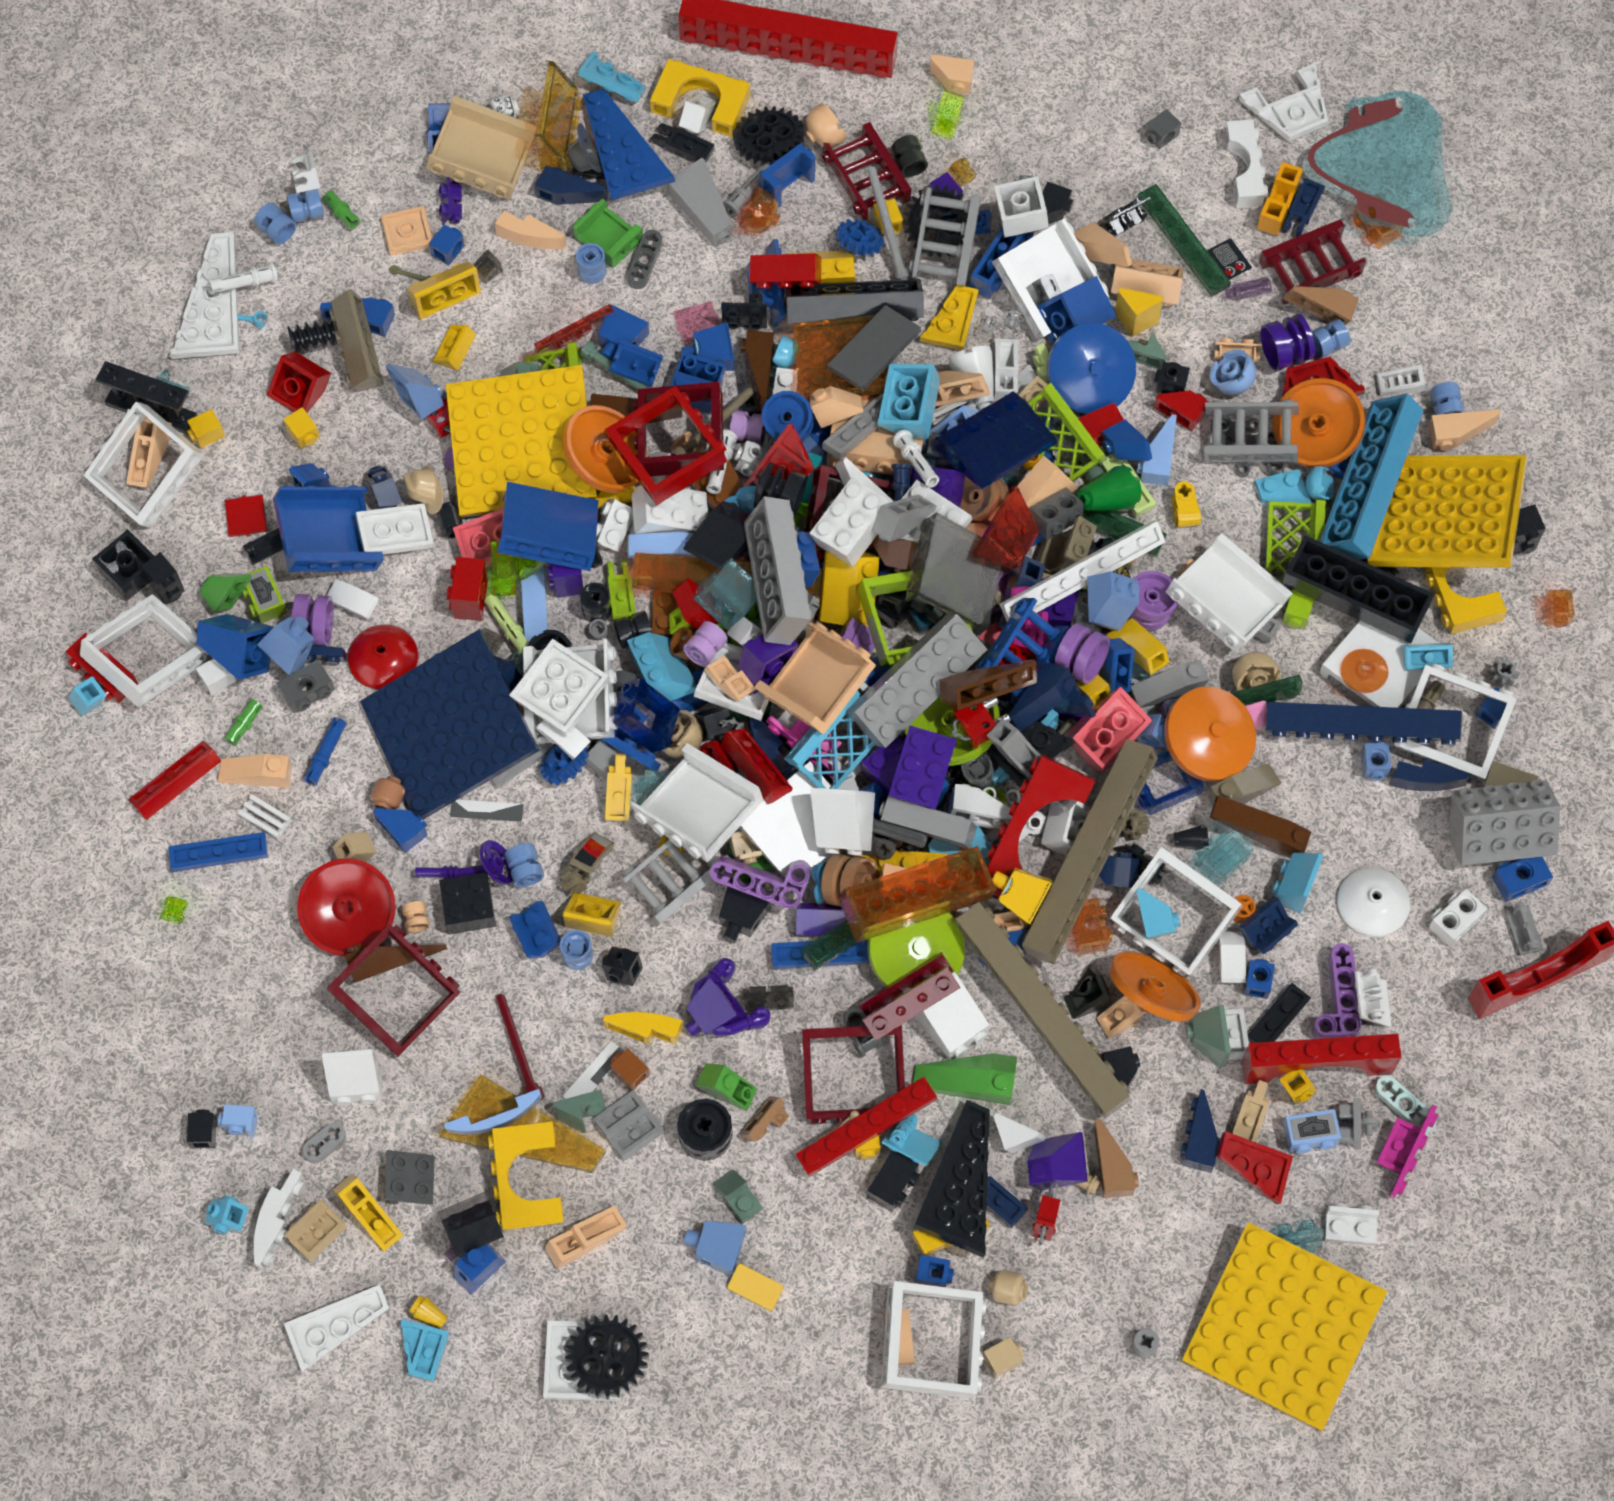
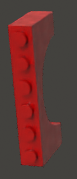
M1043 754L1040 759L1035 758L1029 770L1033 772L1030 781L1024 780L1019 790V793L1023 795L1019 803L1014 801L1008 813L1012 817L1008 825L1003 823L997 835L1001 837L998 846L992 845L987 856L991 860L987 868L982 866L976 878L980 881L978 887L999 897L1002 890L990 884L996 871L1010 877L1014 868L1023 870L1019 859L1018 845L1021 832L1029 818L1043 806L1055 801L1074 800L1085 804L1095 779Z
M1608 920L1588 929L1580 938L1561 951L1525 969L1509 974H1503L1499 970L1479 979L1468 997L1479 1020L1608 961L1614 952V929Z
M1398 1034L1249 1043L1242 1058L1244 1084H1257L1259 1080L1269 1083L1272 1079L1289 1072L1331 1066L1362 1069L1367 1072V1076L1392 1075L1402 1056Z

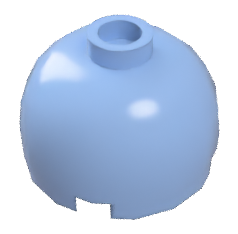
M1233 349L1222 355L1224 359L1219 363L1215 361L1212 365L1209 378L1214 386L1224 394L1239 395L1244 393L1253 385L1256 379V366L1249 354L1245 353L1242 349Z

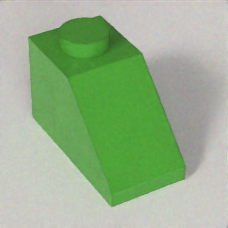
M213 574L205 579L204 585L199 592L214 612L231 610L252 577L250 574Z

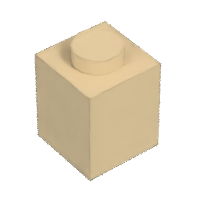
M368 832L346 833L333 845L338 859L349 858L368 862L377 853Z
M1011 1337L983 1352V1359L995 1379L1022 1365L1023 1349L1018 1342L1014 1343Z

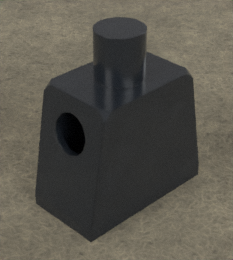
M727 886L719 914V924L726 927L722 938L729 943L735 944L740 933L751 937L770 911L772 903Z

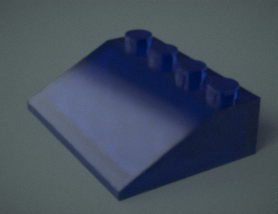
M1014 391L938 436L943 457L981 489H984L1057 444V439L1030 405Z

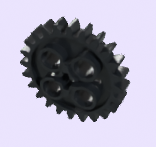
M765 106L762 112L757 108L755 114L748 112V118L741 117V123H736L737 129H733V141L735 150L739 151V156H745L746 161L752 159L753 164L761 161L762 166L765 165L766 161H769L772 165L774 160L780 159L797 145L803 143L805 136L804 127L802 126V121L798 120V115L792 116L791 110L785 113L783 107L776 111V106H773L772 110H768Z
M936 184L935 191H932V196L963 200L965 195L961 193L956 196L957 189L954 188L949 192L947 185L944 186L943 190H940L939 185ZM921 190L918 191L919 198L911 197L914 201L913 205L906 204L910 212H903V215L908 217V220L903 221L902 224L909 227L904 230V233L911 234L907 239L908 242L916 241L913 246L914 249H917L922 220L919 214L924 206L920 205ZM930 205L929 218L936 219L937 216L945 219L953 214H957V218L944 221L955 223L967 222L968 213H965V210L951 208L949 212L943 213L941 212V206ZM926 227L925 241H927L926 233L930 230H936L937 236L931 242L955 246L964 242V235H961L960 232L948 234L947 230ZM922 249V254H925L927 250ZM929 250V257H933L936 251ZM937 252L938 257L942 258L943 253Z
M605 1314L601 1322L597 1316H594V1324L592 1325L585 1320L586 1329L583 1330L577 1327L576 1330L579 1336H570V1340L574 1345H566L567 1351L572 1353L565 1356L566 1361L572 1362V1364L566 1367L567 1371H575L570 1377L571 1380L576 1381L580 1379L577 1388L581 1389L587 1386L586 1395H589L594 1390L596 1399H599L601 1393H605L607 1400H609L611 1392H614L620 1398L621 1389L629 1394L628 1385L632 1384L637 1387L638 1383L635 1378H644V1373L640 1368H648V1363L642 1361V1359L649 1358V1353L641 1351L648 1347L647 1342H639L643 1338V1333L634 1334L637 1326L634 1324L628 1328V1319L619 1323L618 1315H615L613 1321H609L608 1315ZM610 1335H614V1340L610 1348L612 1358H608L605 1377L603 1379H600V1374L604 1366L602 1356H605L607 1354L608 1341ZM596 1336H601L605 1339L604 1343L599 1347L591 1345V1340ZM627 1342L630 1347L626 1352H618L616 1350L617 1344ZM590 1361L598 1363V1368L593 1372H588L584 1369L585 1365ZM614 1367H621L624 1371L620 1377L614 1378L609 1374L610 1370Z

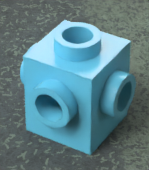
M223 1196L222 1199H212L207 1207V1216L204 1223L213 1226V1231L221 1234H227L228 1231H242L249 1207L237 1202L236 1198L230 1196Z

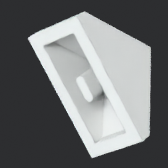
M995 1113L994 1120L1006 1151L1015 1153L1045 1140V1135Z

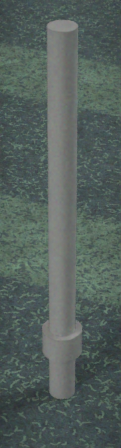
M876 167L868 168L867 172L896 268L894 272L896 280H908L910 276L908 269L903 264Z

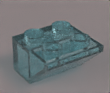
M730 558L698 586L694 600L723 627L729 630L746 615L757 601L754 579Z

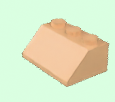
M1131 259L1132 265L1130 266L1116 265L1111 293H1114L1116 297L1120 287L1164 296L1162 303L1164 306L1178 304L1183 279V267Z

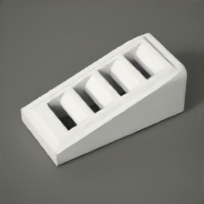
M1421 364L1376 374L1380 396L1426 391ZM1412 376L1417 377V382L1412 381ZM1402 377H1407L1408 384L1403 383ZM1393 378H1398L1399 386L1394 385ZM1384 379H1389V388L1385 387Z

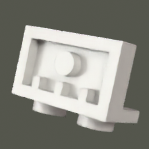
M609 498L608 502H604L600 511L602 517L599 523H597L596 543L619 552L633 519V508L616 499Z
M1334 1203L1332 1206H1328L1325 1212L1324 1241L1375 1246L1379 1210H1373V1207L1367 1205L1349 1208L1344 1203Z

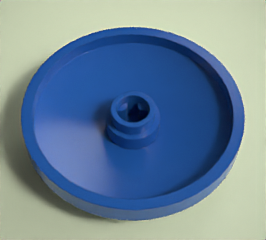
M1101 323L1079 324L1062 333L1053 344L1047 360L1048 382L1052 383L1072 411L1088 414L1112 403L1119 406L1127 398L1136 378V360L1129 342L1116 329Z

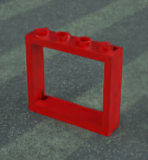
M676 386L605 429L609 442L656 506L727 462L724 453L727 449L720 439L717 441L714 438L715 433L708 423L704 424L702 422L703 417L696 407L693 409L690 406L691 401L685 392L681 393ZM678 404L712 450L656 484L623 440V437Z

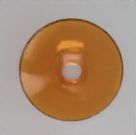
M1357 649L1350 652L1344 658L1341 664V676L1345 684L1352 690L1359 693H1372L1379 690L1386 683L1388 666L1384 658L1377 652L1369 649ZM1362 665H1366V666H1368L1370 669H1369V670H1364V669L1362 668Z

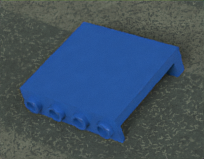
M507 482L502 499L504 508L497 553L590 571L596 549L599 500Z
M285 485L279 487L273 497V503L288 572L378 570L384 560L383 553L363 552L355 517L356 512L367 511L364 496L368 491V487H359L357 485L348 487H337L335 485L327 487H315L313 485L293 487Z

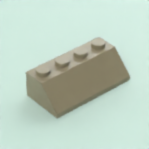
M352 289L347 290L331 301L332 309H330V315L333 322L337 324L338 330L335 331L338 343L342 344V362L348 367L349 373L346 374L348 385L357 392L382 386L384 383L363 300Z

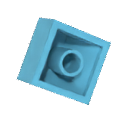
M1293 853L1290 861L1285 859L1280 873L1284 874L1282 882L1276 881L1272 892L1280 900L1283 907L1298 913L1302 912L1324 856L1323 854Z

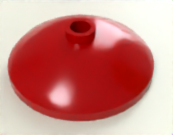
M387 624L372 626L362 631L353 640L348 651V665L352 675L363 686L374 690H379L417 667L419 659L417 645L412 636L400 627ZM381 648L385 649L383 653L377 652Z

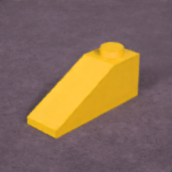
M351 1174L332 1190L383 1252L403 1236L356 1176Z

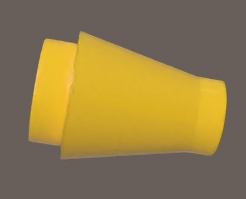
M419 1295L409 1310L414 1315L413 1318L433 1325L438 1329H441L449 1317L428 1296L425 1298Z

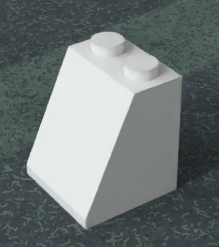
M811 788L816 846L825 848V853L840 854V849H847V854L862 855V851H871L875 793L857 790Z
M955 971L952 975L961 988L915 1016L949 1060L954 1056L959 1058L968 1051L967 1047L972 1043L979 1044L988 1036L987 1032L989 1030V1023Z

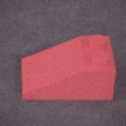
M503 508L453 527L462 557L485 559L486 567L521 558L497 553L501 537Z
M1118 687L1093 708L1096 714L1094 718L1083 716L1065 735L1075 740L1072 747L1094 771L1105 772L1117 759L1118 750L1124 745L1126 739L1134 741L1152 722V719L1122 687Z

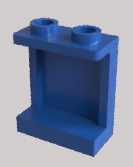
M800 143L760 173L761 198L774 211L782 206L781 191L801 176H805L811 183L815 181L816 157L813 151L809 148L806 149Z

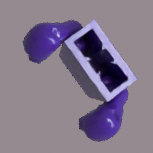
M722 958L718 960L712 969L708 971V974L694 984L690 997L691 1002L687 1005V1010L693 1019L685 1025L691 1035L696 1036L702 1030L706 1035L714 1034L717 1037L730 1036L745 1030L762 1029L769 1024L771 1016L769 1009L760 1006L747 1015L725 983L729 982L736 970L735 963L731 959Z

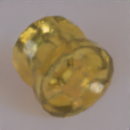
M967 158L955 161L949 168V172L952 176L956 177L955 181L959 186L972 182L977 175L976 171L970 168V162Z

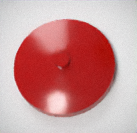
M349 858L327 862L314 870L301 887L297 902L298 919L308 939L321 950L338 956H344V953L348 952L347 948L358 943H361L362 947L369 945L389 924L392 926L396 911L395 896L386 877L369 863Z

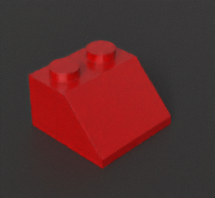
M294 351L280 357L266 395L293 412L303 407L306 413H308L325 392L332 373Z

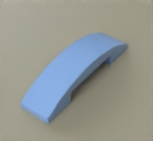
M544 562L521 564L524 634L528 642L535 635L538 636L548 629Z
M537 1089L515 1097L518 1107L474 1124H471L470 1118L467 1115L445 1123L444 1126L447 1132L453 1134L474 1135L492 1132L493 1128L508 1126L525 1116L537 1105L542 1095L540 1090Z

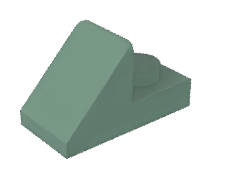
M1151 332L1146 346L1138 341L1127 340L1134 352L1136 363L1159 370L1162 369L1163 361L1166 362L1167 356L1153 332Z
M602 1090L553 1102L557 1120L586 1133L583 1117L598 1115L606 1109Z
M731 1170L713 1183V1186L742 1224L763 1210L761 1204L749 1190L746 1180L735 1170Z

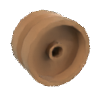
M978 469L968 470L963 473L965 481L960 508L972 516L971 522L992 523L988 518L1009 496V489L1000 478Z
M843 853L834 854L827 861L822 875L821 890L824 900L831 906L847 907L859 911L867 909L876 895L878 870L875 862L870 858L854 857Z

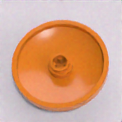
M1326 378L1311 379L1295 385L1281 398V400L1289 399L1298 402L1299 415H1291V443L1298 445V462L1294 463L1308 468H1314L1315 466L1330 467L1348 458L1359 446L1365 432V413L1358 396L1345 384ZM1273 415V434L1277 445L1282 443V415Z
M592 405L580 409L567 421L562 434L565 457L573 471L591 487L608 493L627 491L639 481L609 442L605 432L606 428L625 416L612 408ZM633 431L623 437V440L634 455H638V450H635L634 436H638V431Z
M1216 687L1195 688L1180 696L1167 713L1164 735L1168 751L1175 763L1190 776L1208 782L1223 781L1230 776L1240 773L1250 762L1256 746L1255 725L1247 708L1233 694Z
M1133 951L1120 952L1111 961L1109 975L1113 983L1128 999L1144 1010L1164 1019L1184 1022L1193 1019L1200 1009L1201 1000L1192 984L1162 961Z

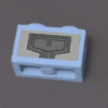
M1335 1109L1286 1116L1283 1121L1289 1152L1296 1151L1297 1154L1310 1152L1311 1148L1320 1147L1321 1150H1329L1335 1148V1145L1341 1139Z

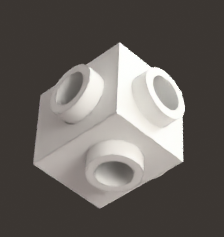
M747 440L742 448H737L733 459L736 460L734 470L741 472L745 476H751L770 449Z

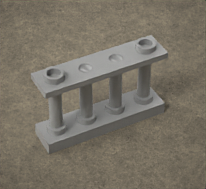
M927 187L926 192H922L920 205L924 206L916 256L915 260L911 259L909 272L912 273V278L918 279L919 272L953 277V280H957L956 285L966 287L981 196L971 195V200L962 201L932 196L933 189ZM930 205L965 210L964 212L968 213L967 222L955 223L928 218ZM926 227L960 232L961 235H964V242L959 244V246L925 241ZM922 249L957 255L958 258H961L959 267L949 268L920 263Z
M1285 399L1280 402H1224L1222 400H1213L1210 403H1205L1206 416H1213L1212 443L1204 445L1205 462H1298V445L1291 443V415H1299L1298 402ZM1222 415H1236L1235 443L1233 445L1221 444ZM1245 415H1259V433L1256 445H1246L1244 443ZM1268 415H1282V443L1279 445L1268 444Z
M669 839L638 867L634 868L632 865L621 874L624 879L621 880L620 884L623 887L630 881L655 909L653 912L656 915L651 920L658 927L713 880L710 870L714 861L719 856L716 857L714 855L708 861L710 869L702 874L701 871L698 872ZM665 850L668 851L691 878L689 881L692 885L686 890L683 887L680 888L655 859ZM647 865L673 894L671 896L674 900L668 905L665 902L661 903L637 875ZM721 865L719 873L725 869V866Z

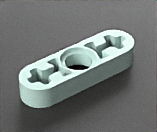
M1382 1076L1379 1078L1375 1085L1376 1095L1404 1121L1421 1128L1419 1124L1420 1118L1424 1119L1429 1109L1392 1076ZM1388 1083L1391 1084V1086H1392V1087L1390 1088L1391 1092H1390V1091H1386V1092H1383V1091H1382V1088H1383V1085H1382V1084H1384V1085H1387ZM1399 1091L1401 1094H1399L1393 1102L1391 1100L1394 1096L1392 1093L1396 1095V1093ZM1401 1099H1408L1412 1103V1109L1409 1111L1402 1110L1399 1107V1101ZM1418 1108L1420 1111L1417 1113V1115L1414 1116V1118H1411L1410 1116ZM1436 1120V1122H1435L1433 1128H1431V1127L1428 1126V1128H1427L1425 1134L1430 1133V1132L1434 1129V1127L1436 1126L1437 1120Z

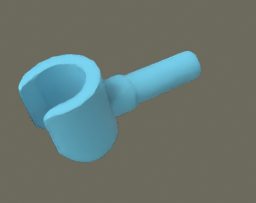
M263 311L256 312L254 316L238 314V320L252 322L257 328L265 326L264 321L258 320L260 318L267 319V314Z

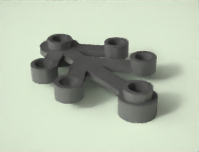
M1222 415V426L1226 429L1221 430V444L1228 445V438L1235 443L1236 421H1231L1229 417ZM1252 418L1249 421H1245V430L1252 434L1259 432V420ZM1250 424H1256L1257 428L1250 427ZM1268 432V438H1274L1273 432ZM1258 434L1245 435L1244 443L1246 445L1257 444ZM1268 440V444L1277 445L1276 440L1273 442ZM1238 462L1236 474L1241 478L1247 477L1250 473V465L1247 462ZM1261 462L1266 466V470L1270 475L1283 473L1286 462ZM1277 466L1279 470H1274L1271 467ZM1239 468H1246L1247 471L1241 472Z

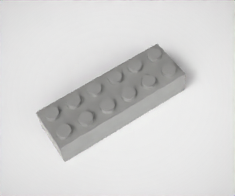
M765 496L744 522L764 642L791 645L806 625L810 623L812 612L808 604V591L805 588L804 570L800 560L801 552L798 549L797 531L794 528V514L791 510L790 500Z
M946 614L846 712L876 747L886 748L941 695L939 679L965 672L987 651V648L958 614Z

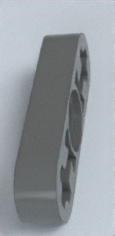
M648 230L642 235L628 272V283L634 289H642L648 284L662 247V236L657 230ZM652 238H655L656 241L652 243L651 249H648L649 241H651ZM649 256L651 261L643 264L639 261V258ZM639 269L642 270V278H639L638 281H635L634 278L638 276Z

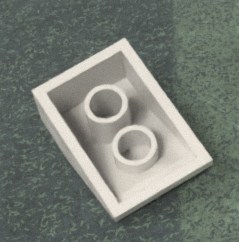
M373 1049L322 1053L329 1096L333 1104L349 1106L351 1102L361 1101L363 1104L376 1103V1100L382 1099L381 1069Z

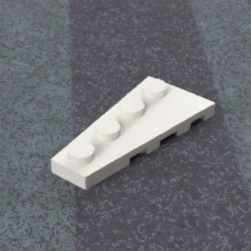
M380 1284L284 1323L302 1372L390 1309Z

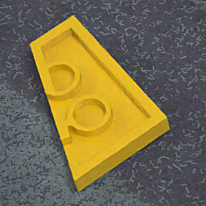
M956 285L944 302L940 312L932 319L928 329L920 336V342L960 351L964 350L979 289Z

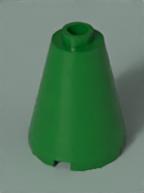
M1125 465L1115 466L1080 488L1077 497L1084 503V510L1130 511L1141 500L1142 489L1139 478L1133 476L1130 472L1133 470Z

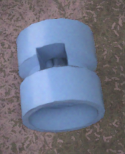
M318 189L305 191L304 195L300 193L287 195L294 222L306 221L307 217L312 219L324 217Z
M272 202L264 205L254 218L255 225L261 231L267 233V236L278 245L288 241L296 231V222L284 214Z
M594 243L582 245L576 253L578 276L585 283L596 284L602 281L607 273L604 250Z
M1340 319L1325 324L1324 328L1319 327L1311 331L1315 344V355L1320 359L1332 354L1334 350L1338 351L1350 345L1351 342L1349 332Z
M1443 382L1430 389L1431 401L1434 405V415L1465 412L1463 402L1461 401L1460 387L1457 383Z
M519 844L505 852V858L508 867L512 869L511 876L516 887L534 885L544 878L541 863L537 862L538 854L534 844Z
M577 929L570 930L561 938L560 950L563 962L567 967L573 970H583L591 964L594 957L593 948L587 933Z

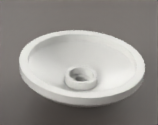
M1364 868L1353 872L1343 881L1337 895V907L1341 918L1353 931L1367 937H1384L1396 932L1405 923L1410 911V897L1405 885L1394 874L1379 868ZM1378 894L1380 896V899L1376 900L1372 897V895Z

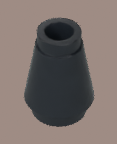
M1200 825L1174 832L1175 847L1203 849V847L1209 846L1208 828H1201Z

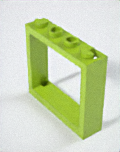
M951 564L861 580L857 592L880 666L888 664L893 666L912 647L895 650L888 649L872 598L874 595L941 584L950 613L958 614L972 631Z

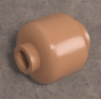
M394 776L379 778L370 795L373 807L398 809L406 792L405 788L400 784L401 780Z

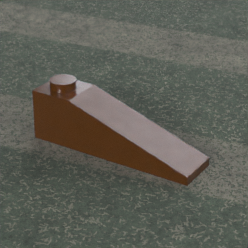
M747 330L746 339L741 341V353H745V365L760 412L762 413L768 395L774 351V332Z
M591 394L590 406L609 407L626 417L635 411L634 399L636 398ZM677 404L646 424L681 418L683 410Z
M1032 659L960 672L939 679L941 702L958 711L1037 683L1036 661Z
M1220 795L1216 796L1210 818L1288 858H1291L1293 853H1305L1311 831L1292 821Z
M358 943L347 948L348 952L344 953L348 966L368 945L362 947V944ZM417 943L425 951L422 954L424 957L447 949L445 943ZM381 944L351 975L354 983L415 960L398 944Z

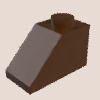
M879 535L872 541L884 564L894 567V572L901 573L908 570H917L921 542L905 539L887 542L880 539Z

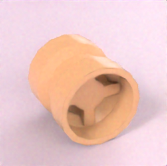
M414 901L402 906L403 916L407 919L405 922L407 932L417 933L425 931L430 927L429 919L425 915L427 911L425 902Z

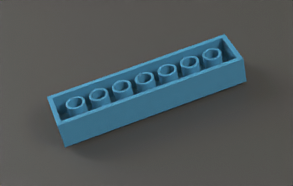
M1408 393L1371 402L1365 418L1366 425L1363 438L1357 449L1352 453L1319 541L1359 560L1370 558L1423 413L1422 407Z

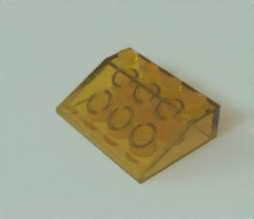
M549 61L536 140L541 172L548 165L558 167L567 173L568 166L572 167L573 165L568 157V149L570 144L576 140L574 130L577 129L580 121L577 112L582 110L583 99L579 97L576 85L554 61Z

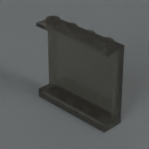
M936 512L929 518H925L920 525L921 533L915 546L916 555L911 565L912 573L906 586L907 595L905 601L909 602L918 597L948 614H958L965 623L971 625L973 633L977 636L989 627L1005 549Z

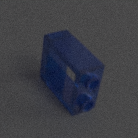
M642 678L627 682L622 687L613 723L650 752L655 753L670 746L680 708ZM637 700L656 714L652 729L633 716Z
M1169 751L1157 755L1158 759L1153 768L1173 760ZM1176 764L1187 787L1155 800L1147 783H1145L1138 797L1140 805L1144 810L1147 809L1150 815H1153L1202 794L1204 788L1202 780L1190 776Z

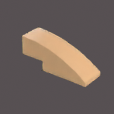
M504 210L494 223L496 235L508 241L540 249H565L566 247L565 234L529 214L524 220H521Z
M614 1205L573 1225L571 1230L549 1240L545 1250L556 1268L559 1269L607 1242L625 1230L627 1224Z

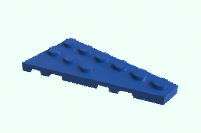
M604 88L583 94L611 200L675 182L674 175Z

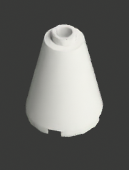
M985 345L971 347L972 351L966 353L964 350H961L948 358V365L952 371L983 374L990 390V395L973 399L976 408L980 412L991 409V405L995 403L992 351L990 346Z

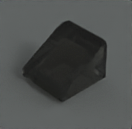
M486 250L474 264L478 277L485 284L503 272L501 262L489 250Z

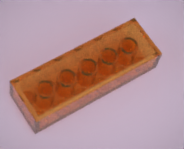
M976 846L845 888L838 899L855 941L858 943L977 904L978 902L990 900L996 891V887L980 849Z

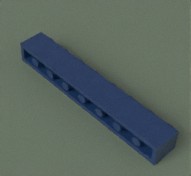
M1268 702L1266 731L1272 733V737L1280 738L1286 737V734H1296V738L1309 739L1310 735H1320V739L1334 740V736H1344L1346 741H1358V737H1368L1370 742H1382L1383 738L1392 739L1393 743H1407V739L1417 740V744H1431V741H1441V745L1455 746L1456 742H1461L1463 713L1462 710Z

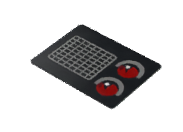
M1231 238L1206 250L1226 280H1230L1252 268Z

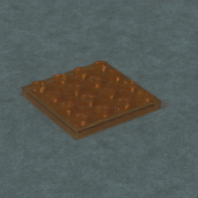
M875 315L792 324L798 392L808 402H810V394L818 389H825L830 386L860 396L884 394L889 367L863 392L829 371L827 364Z

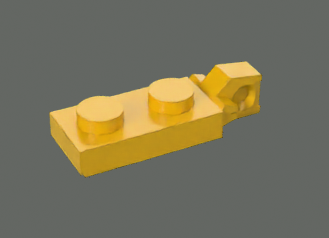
M615 753L614 766H609L607 771L605 820L629 821L632 773L630 772L631 767L625 766L626 755L623 753Z

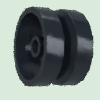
M706 1098L689 1103L681 1111L677 1127L679 1143L685 1153L694 1159L707 1161L714 1160L727 1151L731 1145L733 1131L731 1116L726 1107L718 1101Z

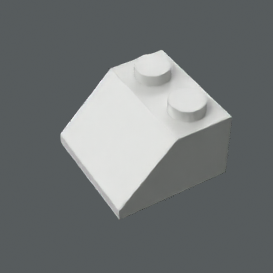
M1077 801L1065 813L1052 802L1041 844L1055 853L1066 855V852L1075 841L1078 829L1082 828L1086 820L1089 807Z

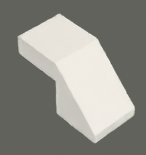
M1224 932L1218 940L1221 983H1246V956L1243 934L1241 932Z

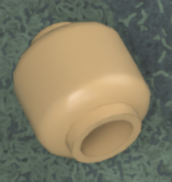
M1001 1270L997 1273L996 1277H991L989 1292H992L993 1299L996 1302L1016 1306L1026 1299L1028 1282L1025 1281L1024 1276L1020 1273Z

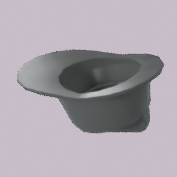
M579 123L577 125L578 139L570 144L568 149L569 160L578 172L595 170L600 173L602 171L600 157L592 145L585 127Z

